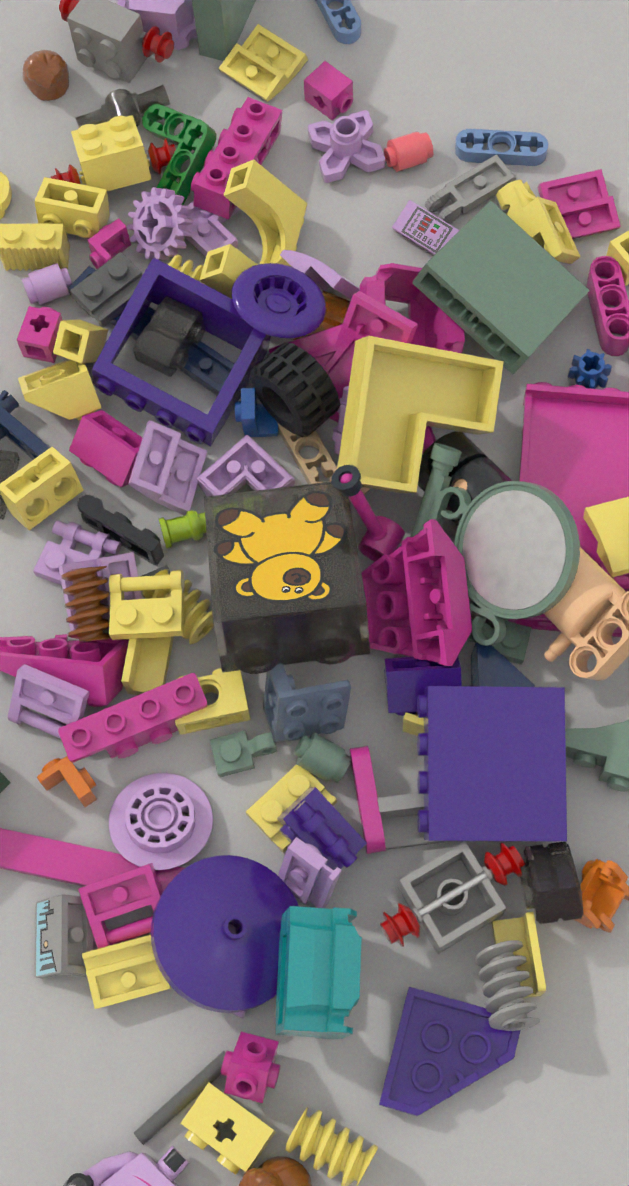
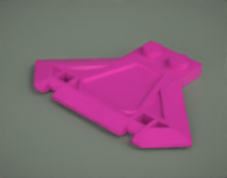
M358 291L352 296L343 324L287 343L297 345L318 361L331 378L340 399L342 398L343 388L349 386L356 340L366 336H373L411 344L418 324L365 293ZM281 345L269 348L270 354ZM336 412L330 419L338 423L339 413ZM426 426L422 453L436 441L430 426Z

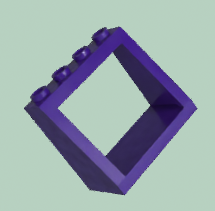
M153 257L92 368V381L100 392L108 396L114 394L125 400V403L133 410L138 412L144 410L155 416L156 421L168 428L175 427L183 431L185 436L191 441L211 446L234 409L235 402L240 399L241 388H246L251 380L250 372L263 360L268 352L271 336L247 324L236 311L231 298ZM151 302L242 350L208 414L113 364Z

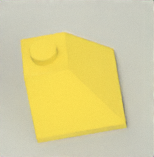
M68 359L18 378L25 401L66 419L76 418L81 420L82 416L94 413L102 408L85 364Z

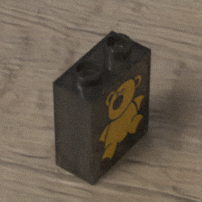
M332 482L204 497L213 624L222 673L241 670L245 673L261 674L272 670L280 664L287 665L311 661L333 665L342 663L352 656L370 654L367 604L349 497L336 490Z

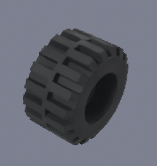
M283 343L250 372L252 385L265 409L282 427L299 437L309 436L340 409L337 390L327 372L314 357L293 343Z

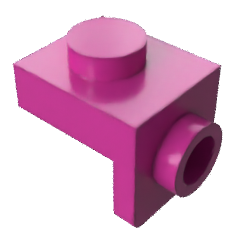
M119 218L111 224L102 227L97 234L87 240L91 250L89 259L96 269H99L119 252H123L131 246L127 227Z

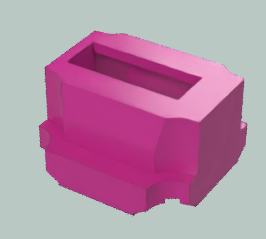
M390 263L380 265L374 276L364 277L360 284L361 292L386 305V300L408 304L409 319L418 324L411 344L457 353L463 352L465 342L464 330L412 283L422 268Z

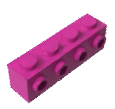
M247 97L241 108L237 107L235 109L231 125L228 129L224 128L222 130L215 151H209L202 172H197L193 177L191 183V191L194 192L193 206L229 220L237 207L224 197L231 168L251 160H255L262 165L281 132L283 110Z

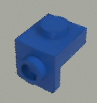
M241 388V401L235 402L236 422H242L244 436H278V422L262 404L257 403L255 388Z

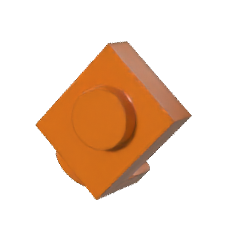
M68 756L63 759L56 758L48 762L42 768V773L37 776V779L46 791L65 779L84 807L97 800L91 791L96 786V783L85 767L78 771L68 759Z

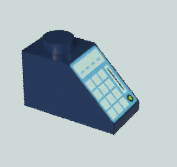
M476 641L471 653L472 686L535 687L525 675L492 645L485 646Z

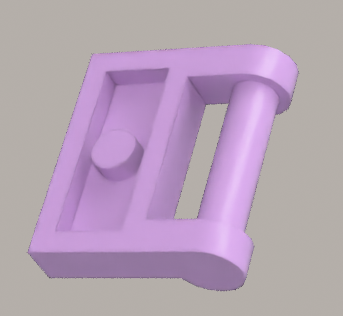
M24 664L17 670L8 720L18 725L23 722L60 738L58 729L65 726L64 724L31 711L28 708L67 725L84 717L90 691Z

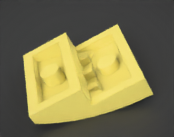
M257 24L242 46L236 43L220 65L219 70L268 102L281 92L308 61L305 53Z
M629 497L586 507L583 518L598 541L596 552L610 576L616 577L629 573Z

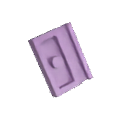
M296 837L287 848L278 876L286 883L294 897L306 905L310 901L316 908H325L329 903L342 870L339 867L332 870L326 865L328 859L323 857L315 846L308 843L305 844Z

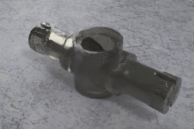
M163 84L138 95L136 92L131 94L126 89H117L107 95L105 104L101 105V109L75 118L78 126L81 127L86 124L97 125L108 122L116 116L127 117L133 115L135 124L138 127L141 123V118L150 106L154 104L166 106L170 105V101Z

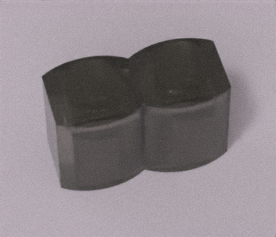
M166 296L157 307L150 323L141 332L134 345L133 352L136 361L169 377H172L177 370H182L189 357L187 350L194 343L198 344L205 333L206 326L204 325L202 312Z

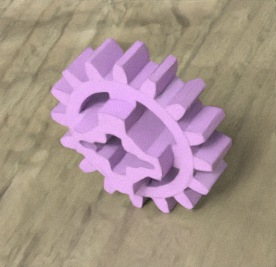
M154 187L151 192L143 191L141 193L143 201H133L137 209L135 212L128 213V216L133 218V223L127 225V229L134 231V235L129 240L133 243H139L136 251L138 253H145V258L153 259L154 257L158 260L168 261V257H174L178 254L177 248L186 249L187 245L183 241L184 237L192 236V233L187 230V225H191L193 219L186 218V214L191 208L190 206L182 205L184 197L175 195L174 190Z

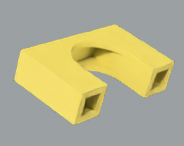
M255 160L231 168L224 197L245 212L256 224L263 246L260 264L276 263L291 267L280 254L283 250L296 251L308 203ZM228 244L207 252L200 281L232 299V287L237 277L246 269L258 264L233 245Z

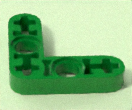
M154 104L144 113L142 118L143 127L154 136L178 145L156 188L174 190L175 195L184 197L183 205L191 192L193 177L197 172H201L209 151L215 145L217 134L213 128L200 119L160 104ZM158 119H159V120L164 119V120H165L164 125H162L161 123H158V122H157ZM184 122L181 132L174 136L176 127ZM190 159L188 169L181 173L183 163Z

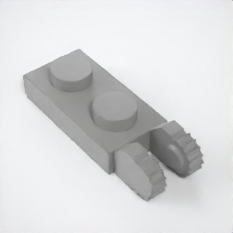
M495 155L445 184V188L427 199L425 207L429 212H434L445 206L450 199L453 204L441 211L437 217L448 224L452 223L461 213L463 215L494 197L502 187L515 181L516 176L498 155Z

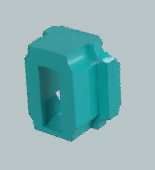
M290 906L282 914L276 996V1035L333 1040L343 1039L353 1034V1028L344 1026V1018L349 1016L353 1007L357 1005L360 999L362 937L359 936L351 922L357 917V911L336 907L326 909Z

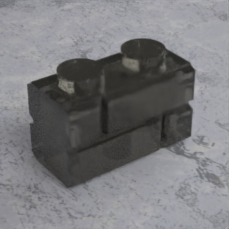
M564 841L548 843L547 847H544L543 844L526 846L525 850H523L525 866L520 868L522 877H519L521 886H523L526 909H534L536 921L539 924L558 922L559 918H562L563 921L581 919L582 915H584L582 891L569 844Z

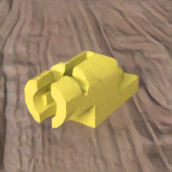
M522 180L510 182L497 192L496 197L501 209H509L506 215L557 261L572 264L580 258V254L556 202L536 197L528 183L525 182L523 184Z

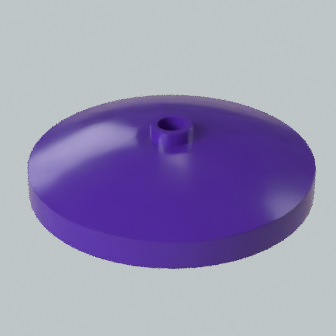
M219 855L199 860L183 869L173 878L162 892L153 912L151 944L159 970L168 984L181 997L203 1009L221 1013H236L256 1008L277 995L282 914L290 906L299 907L298 902L286 883L275 872L259 862L232 855ZM232 924L236 928V934H232L229 931L228 925Z

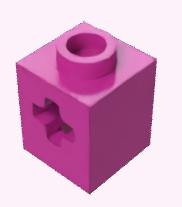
M324 61L304 79L305 101L329 119L334 120L341 112H346L353 103V81Z
M28 307L17 337V343L23 357L55 363L57 355L53 353L60 321H63L60 312L50 307Z

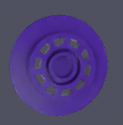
M276 263L258 264L243 271L237 277L232 287V301L238 314L247 324L264 334L279 338L302 337L316 330L324 320L326 303L322 291L309 276L293 267Z

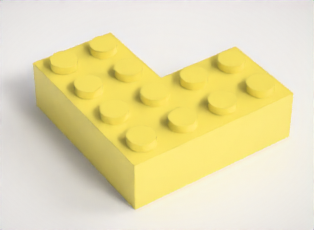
M366 336L356 340L337 469L344 465L357 467L361 474L360 481L362 487L397 493H417L426 426L476 435L494 432L504 361L373 336Z

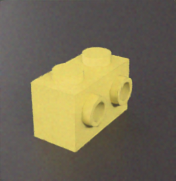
M44 177L34 201L38 223H64L66 233L83 238H91L97 234L102 227L107 225L110 217L107 189Z

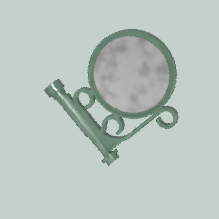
M434 443L430 456L433 459L431 464L433 467L410 537L423 530V525L430 519H436L440 526L443 517L447 519H461L456 531L454 545L465 561L468 595L473 600H469L470 610L482 615L475 617L472 623V635L481 645H496L506 635V624L503 618L525 619L541 615L553 608L566 595L575 579L579 565L580 541L577 526L569 509L556 494L541 485L531 482L507 481L498 483L485 489L471 502V497L464 488L449 487L452 478L448 476L449 472H452L453 466L458 465L462 452L444 444ZM454 493L458 495L460 500V506L455 513L446 510L449 499ZM486 618L490 619L495 627L494 635L490 639L483 632Z

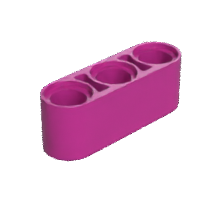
M600 256L593 260L590 266L586 287L590 290L588 298L601 349L610 356H620L626 353L629 348V300L618 261L610 256ZM598 276H604L608 279H602ZM606 304L613 305L615 308L607 307ZM612 333L621 334L622 337L614 336Z

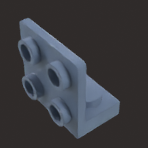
M282 661L268 663L263 710L274 742L283 740L295 741L304 735L310 736L314 732L317 734H331L343 729L351 692L349 680L296 689L294 678L291 674H286Z

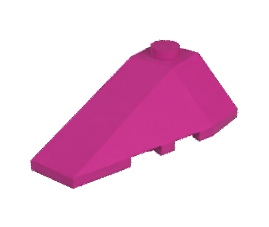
M67 634L55 635V638L42 642H35L33 636L0 637V671L16 677L17 670L26 664L90 691L87 700L89 706H107L123 688L121 680L129 639L112 640L110 638L79 642V640L68 641Z

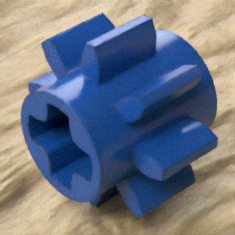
M587 349L586 353L581 357L573 356V367L569 368L568 378L575 379L576 385H581L588 389H596L598 386L605 388L608 382L607 376L610 375L612 365L605 364L603 359L604 353L598 354Z

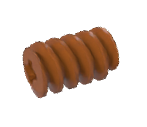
M107 566L72 569L61 575L63 580L73 582V585L63 589L64 594L74 596L73 600L65 604V608L76 611V614L66 618V622L75 624L78 627L68 632V637L79 639V642L111 638L109 633L103 631L109 627V620L102 618V615L110 612V606L100 603L101 600L110 596V592L99 589V586L108 582V578L97 575V572L105 569Z

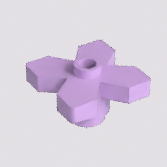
M367 110L339 117L333 125L326 120L308 125V136L312 148L326 152L319 160V168L325 183L343 179L351 163L367 173L385 168V156L381 145L367 141L373 133V123Z

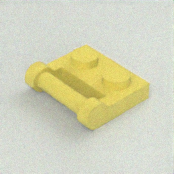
M182 570L171 571L170 575L123 577L122 574L110 575L109 636L112 640L184 636L185 581ZM171 589V597L124 600V592Z

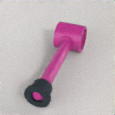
M353 465L341 466L332 475V485L336 490L341 491L344 496L349 497L367 528L365 535L358 545V549L364 556L375 562L384 554L390 555L398 548L405 536V531L393 520L375 515L361 490V474L358 468Z

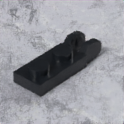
M85 494V496L79 498L77 507L79 512L82 513L83 522L85 521L86 524L88 523L90 527L97 531L109 534L110 539L121 542V546L134 552V554L154 566L159 564L164 557V553L160 543L161 540L154 532L146 528L141 531L133 526L132 522L122 513L115 512L113 514L104 509L102 500L97 497L94 498V495Z

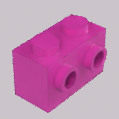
M100 410L82 416L69 451L79 457L84 465L93 467L106 476L110 483L124 487L129 485L142 437L105 411Z

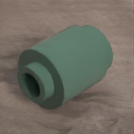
M315 732L310 737L304 735L294 751V755L298 757L296 765L327 782L331 779L338 783L346 773L351 762V757L345 754V749Z

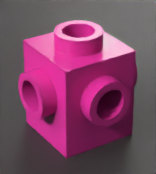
M241 1032L234 1051L227 1050L222 1063L221 1075L227 1076L224 1093L263 1103L268 1087L275 1089L281 1065L275 1063L279 1041Z

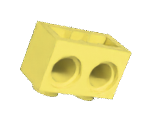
M53 447L0 483V494L7 508L28 530H31L84 491L71 462Z

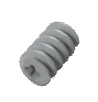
M519 940L494 944L483 949L476 956L477 965L482 967L479 971L480 980L485 982L482 987L483 995L489 998L485 1003L486 1010L492 1013L488 1019L490 1027L497 1030H523L531 1028L540 1022L539 1018L527 1017V1013L535 1010L537 1005L535 1002L524 1001V997L534 992L532 987L520 985V982L528 979L530 974L529 971H517L518 966L527 962L525 956L514 955L513 953L523 947V943Z

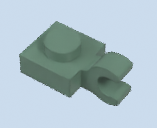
M505 621L506 635L499 644L492 646L509 662L522 665L532 628ZM484 623L483 632L487 638L493 637L495 627H490L487 623ZM471 632L467 640L476 643Z
M245 730L210 739L219 777L254 769L253 758L277 752L272 732L260 734L251 740H248Z

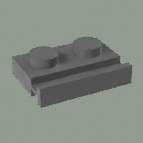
M119 252L72 288L70 293L72 298L92 318H95L103 328L124 311L142 277V272L122 252Z

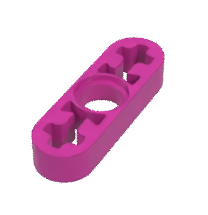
M369 747L350 748L351 766L363 837L367 843L365 845L366 853L386 851Z

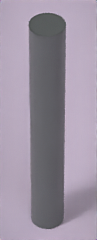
M225 1051L220 1053L134 1132V1135L143 1145L204 1090L208 1082L212 1083L221 1075Z

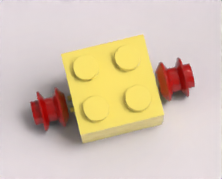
M133 115L127 117L116 116L108 122L97 125L86 124L79 127L78 130L71 131L82 171L78 175L77 169L69 164L67 172L60 173L55 168L56 175L50 177L77 184L82 182L83 185L86 184L87 186L111 191L152 180L149 170L150 163L152 169L160 175L162 167L168 166L176 148L174 144L168 145L166 139H164L163 146L159 148L150 143L148 157L145 154Z

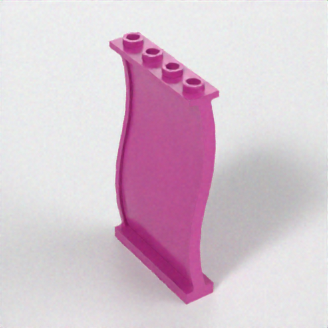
M546 382L527 384L523 400L524 411L519 481L541 485L552 491L564 502L577 526L580 547L600 565L602 561L596 552L598 541L583 518L584 510L586 507L629 497V392L620 391L616 388H605L603 390L588 389L581 385H571L569 387L552 386ZM544 614L525 619H508L509 622L528 626L532 629L560 631ZM617 627L613 631L612 636L622 637V629Z

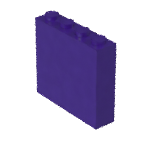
M427 686L424 689V695H418L417 699L418 718H424V733H418L417 738L418 756H424V771H418L417 778L418 794H424V810H418L417 822L418 832L424 833V840L567 842L565 687Z

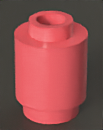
M416 131L388 140L387 148H384L386 164L388 167H393L396 172L426 163L427 159L433 157V145L429 135L426 132L420 134Z

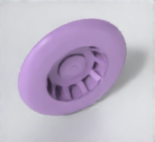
M171 773L150 774L131 782L117 796L109 814V833L117 851L136 866L141 867L153 863L155 870L176 868L193 859L207 843L213 824L211 805L201 788L191 780ZM182 812L189 813V816H183ZM136 819L138 820L137 823L132 824V822H133L134 820H136ZM181 825L186 827L183 832L179 830ZM140 831L145 834L143 838L138 835ZM172 836L175 837L170 841H166L167 838H170ZM152 839L160 840V842H159V843H155V842H151V840H152Z

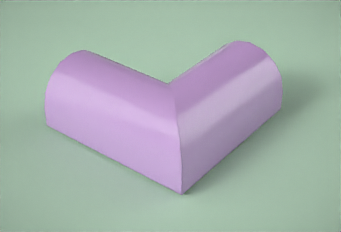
M248 435L197 477V482L202 491L218 506L224 504L246 483L270 506H276L290 494L295 485V479Z

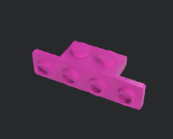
M190 673L62 726L58 729V733L68 759L73 763L105 749L111 759L117 756L118 758H126L138 752V747L150 742L152 744H159L169 740L173 736L172 733L178 731L175 720L207 707L208 703L196 674Z

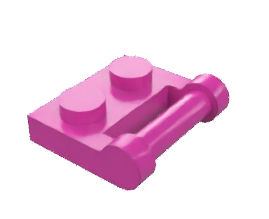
M153 863L78 889L98 948L151 933L153 916L112 930L106 927L104 920L148 905L152 906L154 912L162 890Z

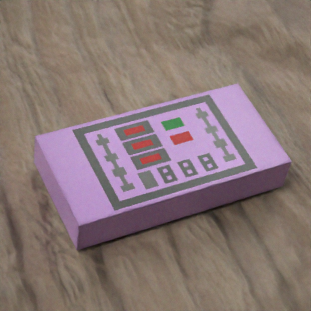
M411 200L408 201L392 226L394 231L433 255L460 231Z

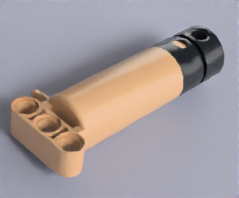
M454 431L445 434L433 442L423 452L418 486L425 492L433 467L431 466L433 459L430 456L434 443L444 444L462 452L458 465L453 466L452 472H449L448 476L452 477L449 487L464 488L469 493L471 502L485 489L495 484L512 480L463 432ZM455 493L450 497L446 510H450L453 513L460 506L459 497ZM461 519L451 520L458 526ZM580 547L579 565L570 589L559 603L543 613L561 631V634L544 653V657L549 662H553L573 643L576 647L569 658L572 672L581 678L601 681L608 678L629 656V591L626 592ZM617 627H620L622 629V638L617 644H614L612 642V633ZM595 654L597 664L590 672L587 668V661L591 655Z

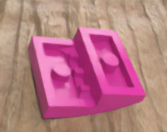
M602 169L543 182L537 187L541 198L556 202L572 239L621 227L613 196L608 195Z

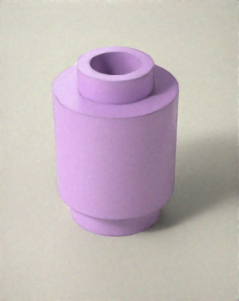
M58 263L28 273L29 277L21 279L30 303L39 302L40 305L69 295L67 288L72 284L67 268L60 269Z

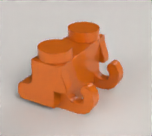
M598 859L588 861L582 869L583 881L576 893L570 892L564 898L562 904L563 912L590 929L592 927L600 928L611 933L615 926L611 921L622 900H629V886L626 884L628 876L613 861L607 860V862H603Z

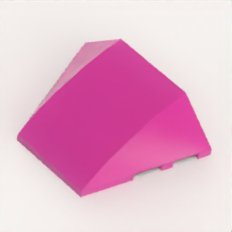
M430 519L423 525V530L413 537L405 538L401 541L402 546L390 555L384 554L356 576L363 647L411 656L419 660L433 661L445 666H453L472 632L465 561L437 520Z

